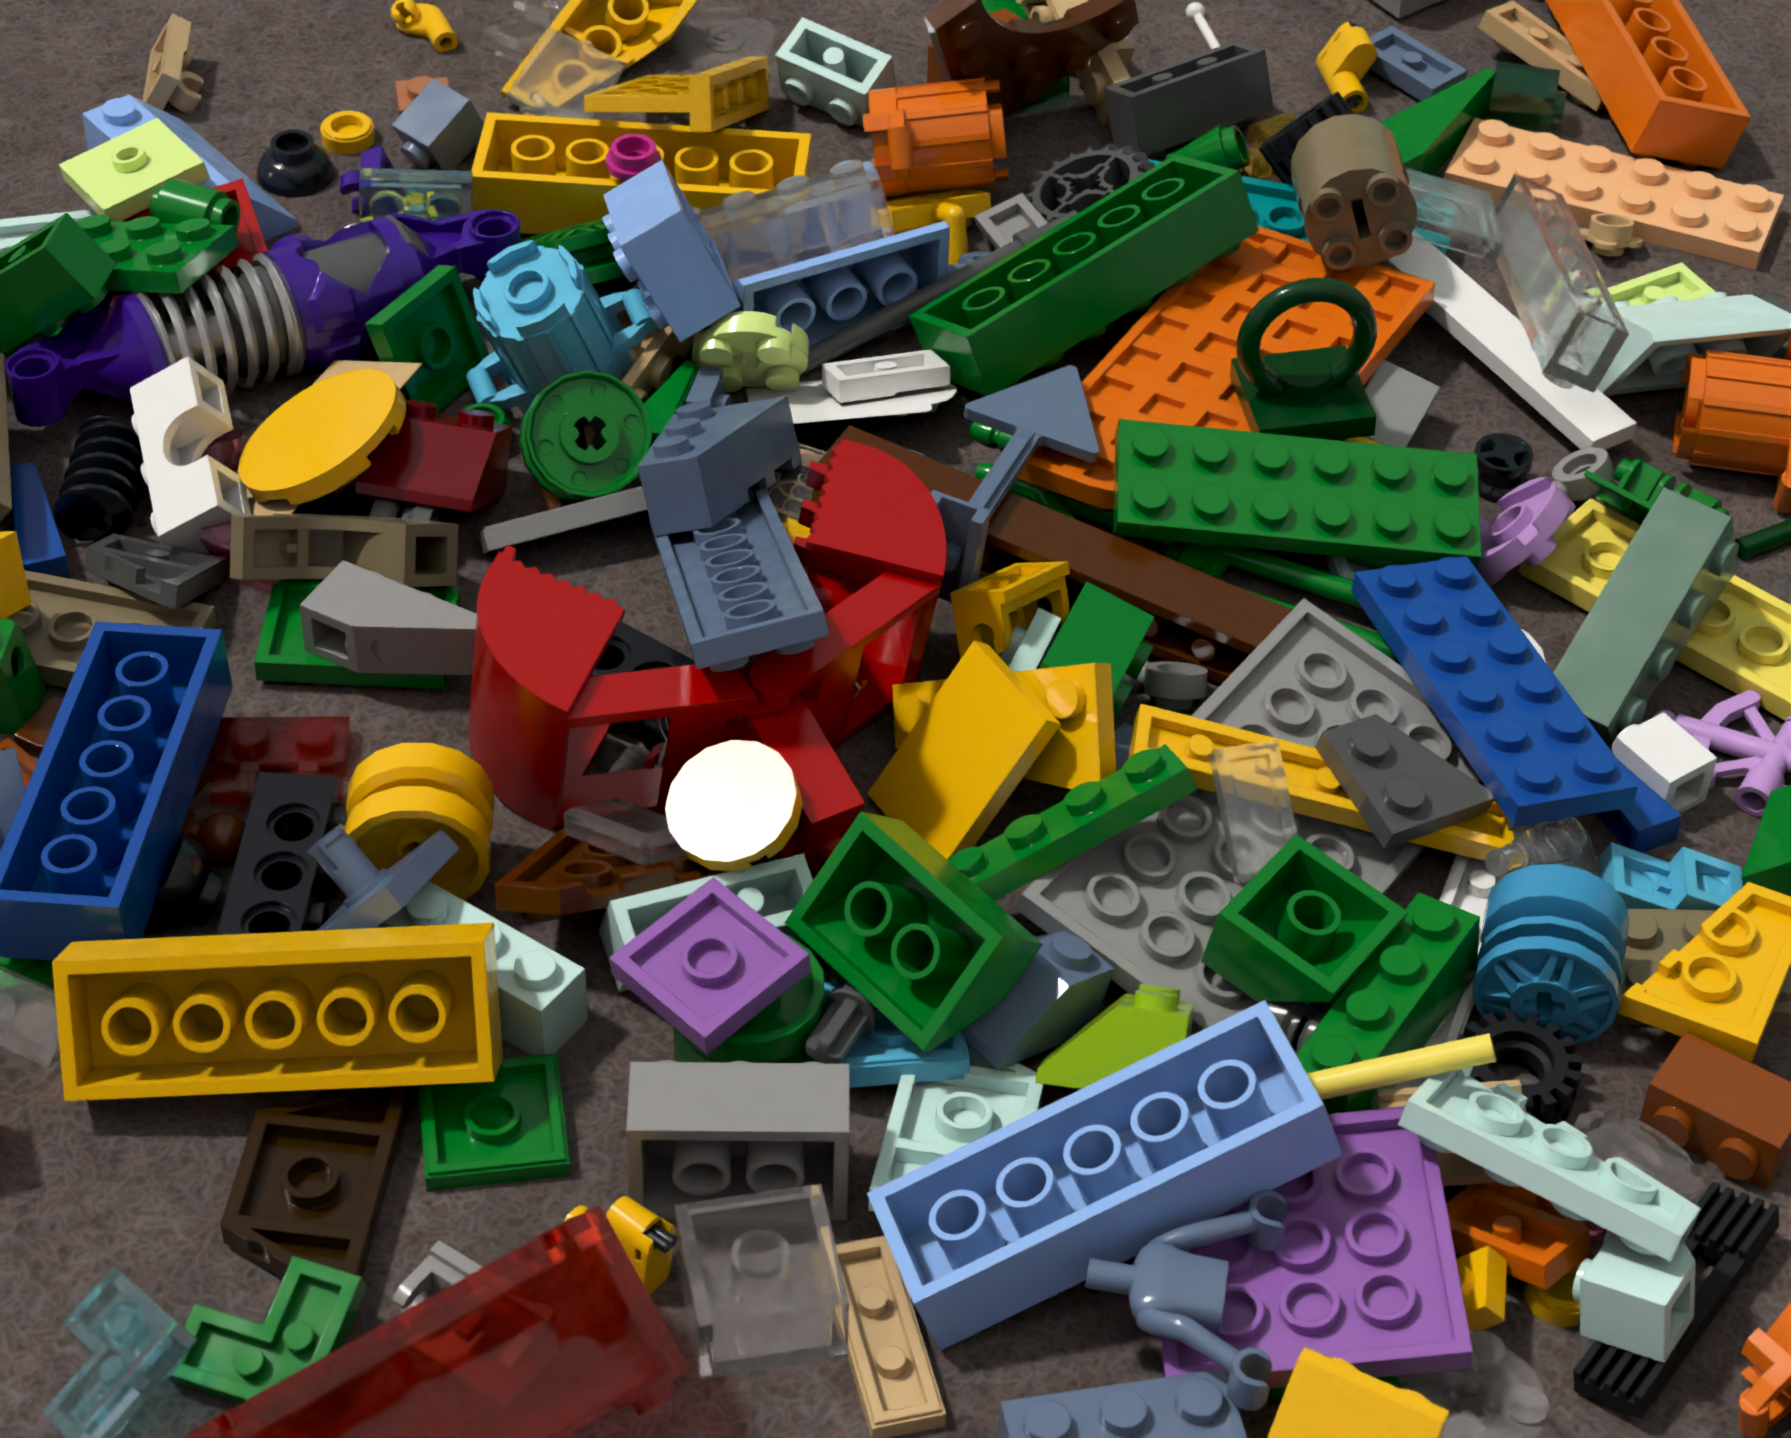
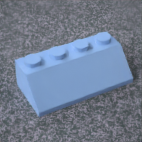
M130 94L108 100L102 106L82 113L88 150L158 118L204 161L210 178L198 185L213 188L243 178L264 241L299 227L298 220L183 120Z
M945 221L738 279L732 283L740 303V307L734 311H755L777 316L776 327L786 329L791 333L792 323L805 331L809 338V346L948 275L950 227ZM911 320L895 327L894 329L911 325Z

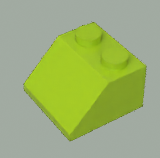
M1139 984V989L1135 991V995L1124 994L1051 1051L1037 1068L1036 1083L1082 1089L1190 1037L1195 1002L1181 1001V989Z

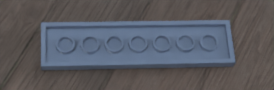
M755 484L747 489L750 499L748 503L711 528L654 536L649 513L647 512L653 538L696 669L710 667V670L714 672L730 671L746 665L750 660L749 656L775 650L779 655L796 654L812 648L815 645V639L830 636L824 610L766 488L759 489V484Z

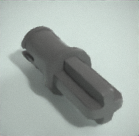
M846 981L842 989L834 990L825 1001V1014L807 1039L805 1053L813 1058L814 1062L842 1064L859 1037L869 1034L874 1029L878 1021V1009Z

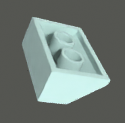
M1715 292L1699 299L1679 301L1677 297L1670 296L1658 299L1650 304L1632 306L1627 301H1618L1602 307L1597 312V317L1579 335L1597 389L1604 395L1686 387L1687 385L1681 384V379L1688 353L1704 355L1705 350L1708 349L1771 357L1790 339L1791 313L1752 294L1727 296L1725 292Z

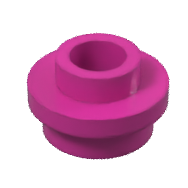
M626 134L612 142L611 149L606 155V168L613 177L625 182L659 162L661 154L656 149L655 143L651 138L641 134Z

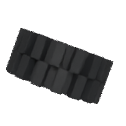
M1335 92L1307 112H1304L1296 120L1290 122L1258 149L1283 184L1292 180L1291 158L1298 141L1314 125L1333 116L1354 113L1341 94Z
M1504 1010L1502 1021L1498 1022L1493 1012L1482 1015L1480 1026L1474 1021L1470 1022L1465 1027L1464 1036L1460 1035L1458 1040L1490 1033L1497 1062L1473 1067L1470 1076L1479 1082L1504 1081L1490 1070L1492 1066L1515 1064L1525 1067L1534 1072L1541 1080V1082L1535 1084L1521 1085L1522 1094L1528 1098L1525 1104L1527 1113L1544 1124L1560 1123L1561 1119L1566 1122L1575 1102L1583 1063L1581 1053L1574 1054L1576 1043L1569 1035L1559 1040L1562 1027L1551 1021L1544 1029L1538 1026L1541 1015L1528 1014L1527 1021L1524 1022L1518 1021L1517 1012L1511 1010Z

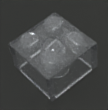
M821 1184L674 1205L675 1236L678 1238L676 1243V1262L700 1380L848 1357L849 1300Z

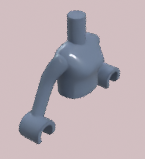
M1264 1190L1256 1193L1251 1198L1249 1207L1245 1211L1184 1225L1160 1234L1141 1248L1133 1265L1089 1258L1085 1288L1129 1295L1132 1316L1136 1319V1325L1142 1331L1150 1335L1183 1342L1226 1368L1230 1372L1226 1386L1227 1396L1230 1401L1238 1408L1247 1411H1257L1265 1405L1270 1391L1269 1386L1263 1382L1269 1378L1271 1373L1272 1361L1270 1357L1259 1348L1248 1347L1238 1351L1218 1337L1223 1316L1229 1261L1200 1256L1187 1251L1244 1235L1248 1243L1253 1247L1263 1251H1273L1281 1245L1284 1238L1285 1227L1281 1222L1286 1217L1287 1203L1283 1196L1274 1190Z

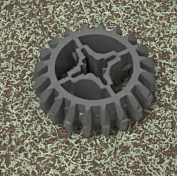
M1113 144L1107 145L1102 150H1095L1090 146L1086 152L1075 155L1070 152V157L1061 162L1051 161V168L1048 171L1035 173V182L1023 187L1024 196L1049 223L1072 210H1076L1078 213L1152 169L1155 165L1154 162L1148 160L1145 152L1135 153L1131 146H1126L1119 150H1116Z

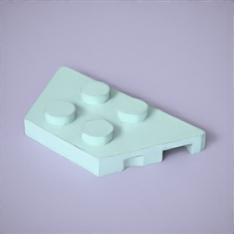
M967 1044L970 1073H965L964 1079L915 1083L916 1074L901 1075L869 1192L1041 1109L1044 1084L1036 1083L1037 1072L1019 1063H1014L998 1070ZM869 1200L868 1211H874Z

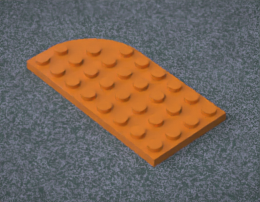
M1258 226L1259 231L1240 242L1241 246L1237 251L1206 263L1197 269V274L1189 281L1178 285H1171L1081 382L1100 450L1097 462L1090 463L1051 448L1039 446L1017 478L1099 509L1114 510L1115 431L1119 419L1251 432L1230 379L1231 359L1237 358V336L1244 319L1251 309L1267 294L1285 284L1307 278L1336 279L1358 289L1372 305L1377 321V338L1374 349L1365 365L1358 372L1364 386L1432 304L1436 282L1379 264L1345 270L1331 269L1325 264L1323 257L1313 250L1310 242ZM1310 302L1295 306L1279 315L1267 327L1261 340L1260 353L1261 355L1344 345L1348 348L1353 335L1352 320L1344 309L1327 302Z

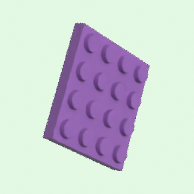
M1405 1106L1328 1114L1343 1155L1272 1189L1281 1194L1287 1203L1286 1217L1281 1222L1285 1227L1284 1238L1281 1245L1275 1250L1263 1251L1248 1243L1244 1235L1187 1251L1200 1256L1229 1261L1223 1316L1218 1337L1238 1351L1249 1347L1259 1348L1266 1352L1272 1361V1369L1269 1378L1263 1382L1269 1388L1287 1387L1297 1359L1304 1347L1327 1357L1343 1359L1355 1366L1359 1371L1374 1378L1473 1368V1351L1437 1151L1424 1145L1417 1137V1134L1398 1125ZM1250 1201L1217 1217L1245 1211L1248 1209ZM1161 1337L1165 1377L1224 1368L1183 1342Z

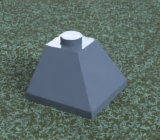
M1066 931L1036 936L1043 945L1006 998L961 1030L962 1036L966 1038V1043L996 1069H1002L1059 1046L1098 1015L1115 968L1096 954L1082 938L1069 934Z

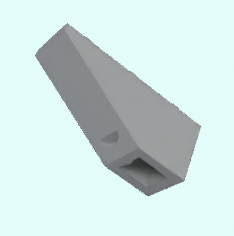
M343 560L299 605L305 651L357 673L472 675L476 613L439 599L430 593L419 591L384 577L380 573L369 571Z

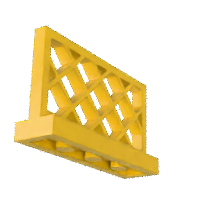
M748 56L694 75H646L584 95V112L690 113V132H713L770 109L768 56Z

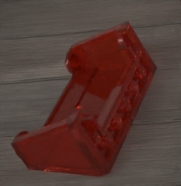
M598 1205L556 1225L179 1438H567L613 1410H618L629 1404L632 1405L637 1416L657 1407L678 1393L672 1380L690 1371L603 1209Z

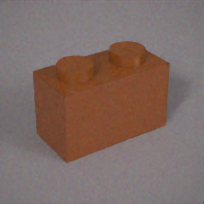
M1685 1031L1649 1083L1638 1126L1652 1132L1660 1142L1674 1148L1682 1147L1716 1164L1724 1174L1733 1179L1748 1180L1767 1190L1791 1153V1082Z

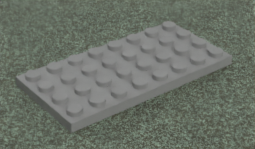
M1305 598L1297 604L1192 715V717L1315 748L1323 731L1377 714L1481 784L1482 782L1405 669ZM1197 788L1198 790L1036 878L1021 894L1015 909L1048 934L1066 931L1085 940L1096 954L1115 968L1111 980L1129 994L1135 995V991L1139 989V984L1163 985L1181 989V1001L1195 1002L1191 1030L1192 1036L1262 1002L1252 999L1203 964L1201 959L1218 914L1295 834L1383 895L1390 891L1427 846L1404 842L1384 849L1372 832Z

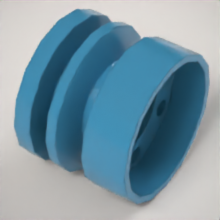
M1562 864L1529 865L1506 874L1491 888L1485 907L1480 937L1482 944L1477 957V970L1472 986V994L1477 1011L1481 1015L1493 1012L1498 1022L1502 1021L1504 1010L1517 1012V1020L1524 1022L1527 1021L1528 1014L1541 1015L1538 1026L1545 1029L1553 1021L1562 1027L1559 1040L1570 1035L1576 1045L1597 1038L1613 1024L1620 1004V986L1623 979L1621 965L1626 953L1630 921L1625 900L1607 881L1587 870Z

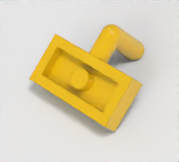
M972 188L960 191L930 192L870 203L871 226L891 231V236L945 221L950 227L948 264H955L959 261L962 254L969 253L967 227L973 225L972 218L991 208L990 192Z

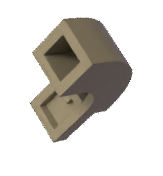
M231 515L230 578L239 580L325 579L344 560L369 571L380 573L384 577L409 587L457 586L459 524L355 515Z

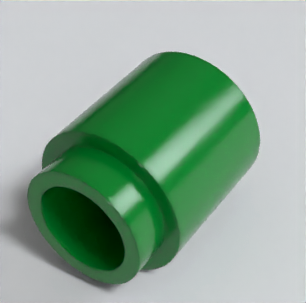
M172 178L162 187L155 190L150 201V216L159 218L160 223H180L188 219L205 218L209 220L210 224L234 225L236 233L239 227L240 206L236 200L229 199L224 191Z

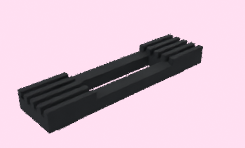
M1712 1181L1695 1204L1701 1210L1684 1243L1695 1260L1701 1255L1717 1261L1718 1264L1695 1294L1694 1318L1665 1363L1595 1340L1573 1370L1574 1391L1642 1419L1778 1229L1779 1206L1771 1203L1768 1209H1765L1764 1200L1756 1198L1753 1203H1749L1748 1194L1742 1192L1736 1198L1735 1189L1729 1187L1722 1193L1720 1192V1184Z

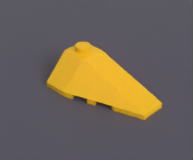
M569 0L502 88L500 96L531 115L553 117L669 41L696 6L698 0Z

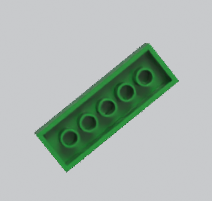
M1177 154L1171 156L909 315L922 350L931 349L950 365V382L985 396L1017 385L1019 379L1037 368H1045L1057 363L1063 358V352L1082 340H1090L1102 335L1108 330V324L1126 313L1139 311L1152 303L1153 296L1171 285H1178L1189 281L1197 274L1198 268L1215 258L1225 257L1234 253L1240 248V242L1259 231L1240 172Z

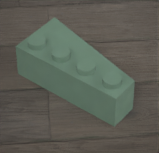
M1665 487L1661 490L1553 672L1606 745L1611 748L1616 736L1622 730L1632 724H1640L1646 711L1648 699L1659 683L1666 679L1675 660L1739 568L1737 558L1739 544L1735 542L1732 517Z

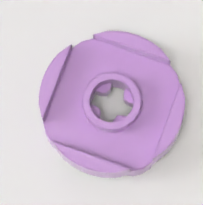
M1539 477L1525 482L1497 501L1504 511L1496 516L1490 524L1483 516L1480 517L1481 559L1476 569L1489 586L1498 582L1509 570L1523 561L1529 566H1534L1547 558L1555 549L1557 541L1552 535L1562 522L1572 514L1575 505L1554 481L1551 483L1547 477Z

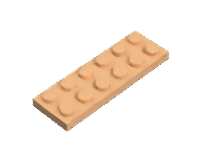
M1474 118L1448 165L1442 187L1443 189L1589 227L1590 218L1594 214L1611 213L1626 216L1634 221L1632 236L1639 237L1644 242L1753 270L1757 269L1779 216L1784 195L1770 192L1759 185H1742L1715 178L1707 172H1690L1663 165L1655 159H1638L1611 152L1603 146H1586L1559 139L1551 133H1534L1510 127L1499 120H1483L1479 118Z

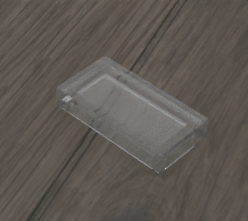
M1278 740L1213 749L1209 754L1234 884L1250 882L1279 850L1297 834Z
M622 799L604 800L570 808L564 812L565 835L643 866L687 855L669 831L667 816Z

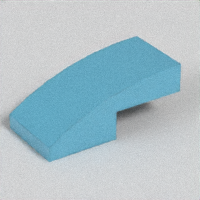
M1611 842L1598 858L1599 877L1613 886L1625 900L1627 909L1718 910L1743 887L1740 866L1686 847H1682L1674 858L1667 862Z

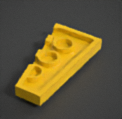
M1088 663L1014 672L1061 723L1023 777L1024 779L1073 789L1086 782H1098L1116 772L1112 672L1110 663ZM946 679L892 685L895 749H898Z

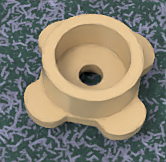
M1594 214L1590 218L1589 229L1582 228L1577 231V238L1591 242V250L1596 254L1604 256H1621L1624 254L1625 247L1640 248L1643 242L1641 238L1632 236L1634 221L1631 218L1618 214Z

